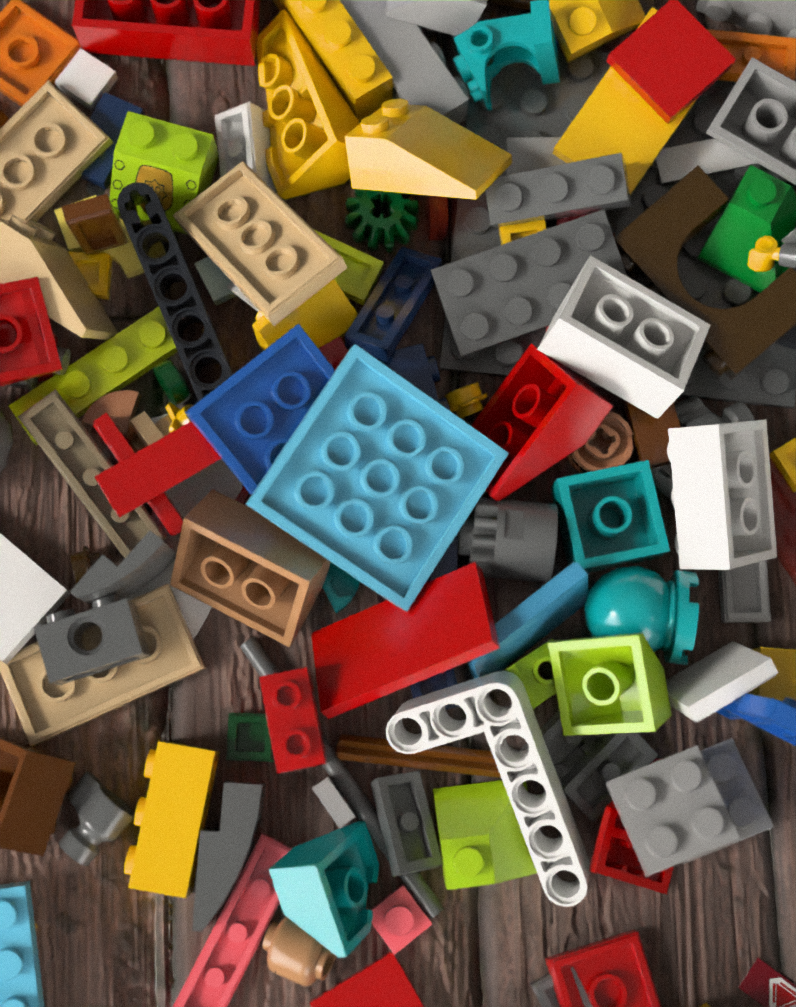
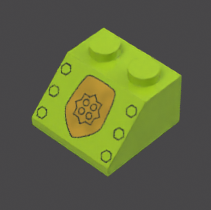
M128 111L113 156L110 200L117 214L120 215L117 200L122 189L131 183H145L156 192L173 230L187 234L179 226L173 215L210 187L219 161V153L214 135ZM145 203L139 204L137 208L141 220H150L145 209Z

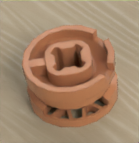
M610 411L588 441L572 452V455L569 454L567 456L571 466L581 474L624 465L629 460L634 448L632 442L633 432L629 424L619 414ZM572 459H574V461H575L576 463H578L579 465L576 466V465L574 464V462H573Z

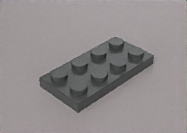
M604 209L431 270L460 357L548 327L590 255L627 276Z

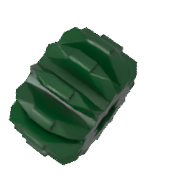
M354 189L356 197L348 198L345 202L346 210L349 212L345 216V225L349 229H355L353 240L356 244L368 239V250L371 253L377 249L378 243H384V247L389 253L394 250V240L406 245L410 238L408 231H415L418 228L419 220L414 216L419 212L418 201L409 199L411 194ZM376 211H381L380 218L374 216ZM384 211L390 213L388 218L383 219Z

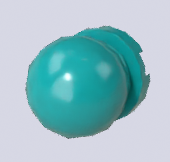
M639 566L618 567L602 575L590 589L584 606L585 622L592 637L642 633L653 652L659 649L663 651L665 662L687 665L688 656L685 655L684 650L693 651L698 625L699 603L689 602L690 586L697 587L699 585L697 573L676 570L671 577V581L666 582L656 571Z

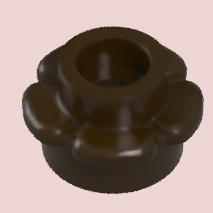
M83 546V551L70 554L76 584L101 557L99 552L91 554L88 546Z

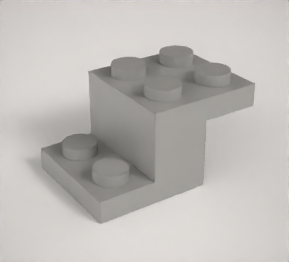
M732 738L701 751L698 745L606 783L646 877L680 863L686 864L774 827Z

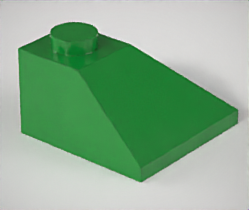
M750 164L727 202L725 210L721 213L697 259L761 293L790 267L780 266L779 261L775 260L774 267L766 272L754 271L747 264L749 251L755 248L756 241L762 236L775 238L778 247H781L784 244L781 240L796 228V192L792 186Z

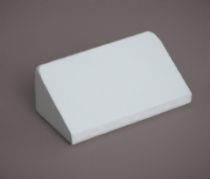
M247 102L215 115L220 176L223 177L244 161L276 192L266 165L265 149L271 147L269 128L263 126L262 112L265 110L251 102Z

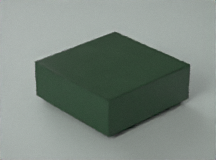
M229 713L226 760L275 762L266 714Z

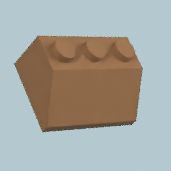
M212 489L184 517L170 585L268 637L291 647L325 583L331 562L253 509Z

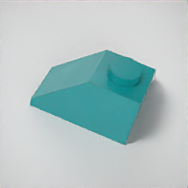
M357 821L297 845L269 868L273 887L277 893L283 914L337 957H347L371 932L373 911L366 909L369 884L377 883L379 862L365 821Z

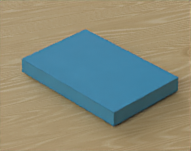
M578 562L570 564L495 623L500 648L467 662L474 678L502 671L585 605L588 597V574Z

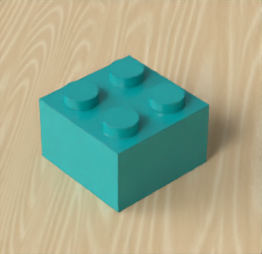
M649 460L557 478L550 488L553 503L557 505L558 525L568 566L573 562H578L587 573L659 559L670 552Z

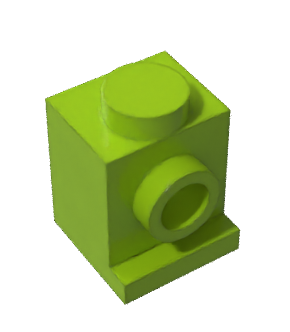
M553 638L504 670L520 678L532 709L556 694L554 676L550 680H544L538 674V667L542 662L551 664L548 642L554 641Z

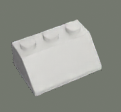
M590 255L555 313L537 350L658 419L684 391L710 324Z
M766 419L668 429L669 442L667 454L671 462L673 480L671 502L675 509L677 529L675 549L679 555L680 569H734L776 558L777 549Z

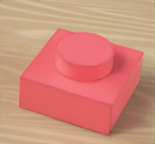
M401 884L370 909L373 911L372 925L394 955L433 925L404 884Z

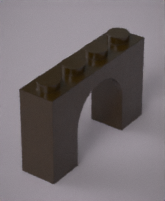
M698 165L614 237L628 276L635 273L646 285V288L710 324L702 345V349L706 352L702 358L717 376L721 377L725 373L732 380L796 326V271L790 267L751 301L735 308L718 309L708 307L696 301L688 294L678 275V255L691 238L725 210L729 199Z

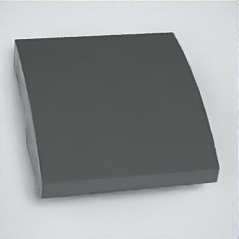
M149 530L119 565L102 555L70 592L78 599L92 605L93 601L110 595L119 594L121 599L141 589L162 573L175 560L176 553Z
M559 710L540 728L565 796L592 822L604 812L605 806L613 801L606 786L607 781L647 766L658 756L638 732L564 736ZM526 743V744L521 748V750H526V749H528V748H529L528 743Z

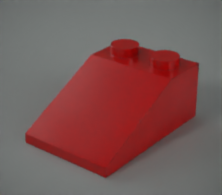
M38 277L0 284V387L62 370Z
M532 343L471 425L509 453L485 490L498 502L583 446L613 408L611 403L573 370L537 350L538 347Z

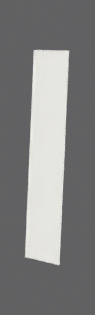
M715 138L665 148L656 158L662 183L681 180L698 165L706 174L750 164H758Z

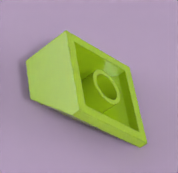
M642 633L548 642L564 736L653 732L672 716L664 668Z
M503 780L432 789L440 853L443 862L444 884L447 890L497 884L537 873ZM524 781L523 786L527 790V784Z

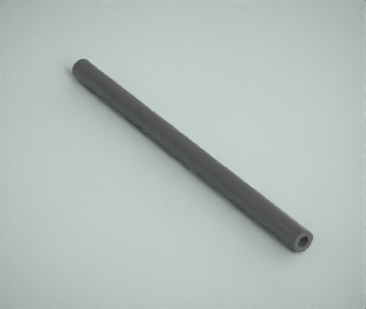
M255 636L240 646L259 676L280 673ZM322 733L328 763L322 764L323 768L360 821L366 822L369 834L388 860L377 810L342 760L337 758L335 750ZM420 872L399 876L429 919H432L444 910V906Z

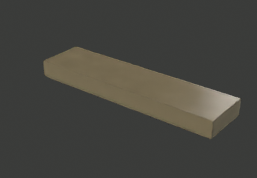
M56 389L18 416L124 558L127 557L149 530L162 541L167 538V535L144 505L118 518L94 476L114 465Z

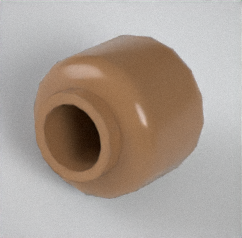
M287 916L280 923L273 922L263 940V950L268 951L267 964L269 970L302 986H310L317 979H326L336 959L335 954Z

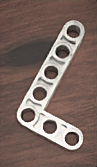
M497 671L404 702L387 723L386 728L387 740L398 752L405 754L417 753L485 732L544 892L552 902L563 907L574 906L580 903L585 897L588 887L590 861L520 678L511 672ZM493 689L504 690L511 697L512 704L504 707L496 705L491 700L489 691ZM452 703L459 705L464 709L467 719L459 721L452 719L447 714L445 705ZM402 718L416 720L421 726L422 733L412 734L408 732L403 726ZM514 734L522 736L527 741L529 748L522 751L515 750L508 745L506 737ZM526 780L538 781L543 785L546 792L539 795L531 794L524 788L523 782ZM543 825L555 826L563 836L554 839L548 838L542 834L539 828ZM560 870L571 871L577 875L579 880L575 882L563 881L556 872Z

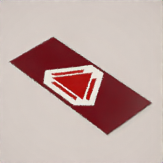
M757 958L738 988L764 1007H796V985Z

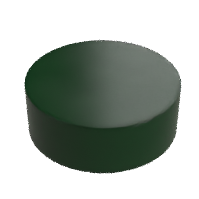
M165 360L153 367L158 382L172 404L177 407L190 399L191 393L172 361Z

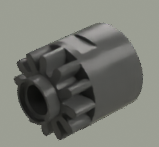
M481 497L473 508L472 515L468 516L459 530L458 556H467L468 564L476 562L483 570L484 577L541 583L549 582L552 577L556 553L557 505L554 503L502 499L498 502L493 498Z

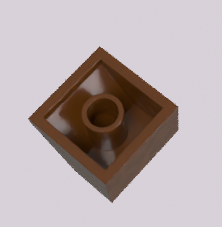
M0 736L1 849L44 856L48 842L55 833L56 819L64 796L71 787L72 773L76 762L53 752Z

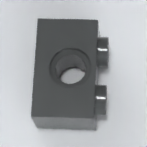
M119 594L110 595L93 601V609L78 614H75L74 609L55 612L46 617L47 624L35 627L34 630L49 683L63 685L149 657L150 652L135 603L127 598L121 600ZM98 625L102 631V641L98 647L87 651L82 644V635L88 627Z

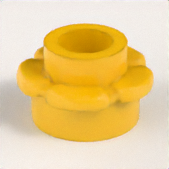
M474 382L449 392L444 396L448 401L450 412L456 411L457 416L463 418L482 410L483 406L480 400L487 398L488 394H482L478 382Z

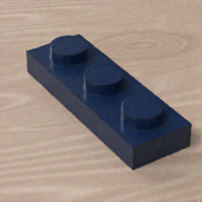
M401 246L345 334L346 348L350 349L351 346L356 344L374 358L388 362L434 286L435 282L431 270L442 266V259Z

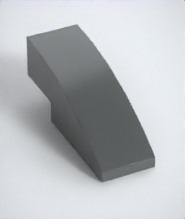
M224 782L220 828L206 827L200 830L192 931L202 932L226 902L238 881L254 845L262 816L266 783Z

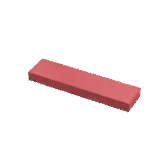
M265 833L261 834L173 1007H228L280 904L273 887L269 868L293 848Z

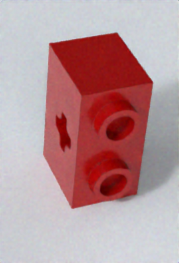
M304 667L260 676L259 681L277 774L328 763L310 670Z

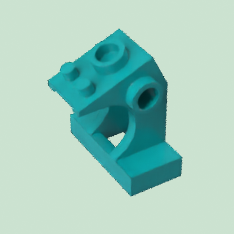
M549 0L531 1V13L479 21L454 38L459 55L454 57L453 61L464 83L469 81L467 86L475 103L482 99L487 109L492 110V79L503 66L512 63H526L532 66L541 75L543 85L560 82L557 41ZM493 59V63L490 66H487L489 60Z

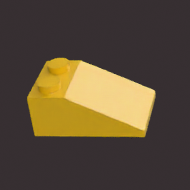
M392 99L383 102L381 108L372 115L363 118L357 127L345 135L352 189L476 200L512 164V154L425 105H409L405 99Z

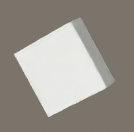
M80 48L55 80L58 89L91 111H94L103 93H107L111 89L118 76L115 70Z

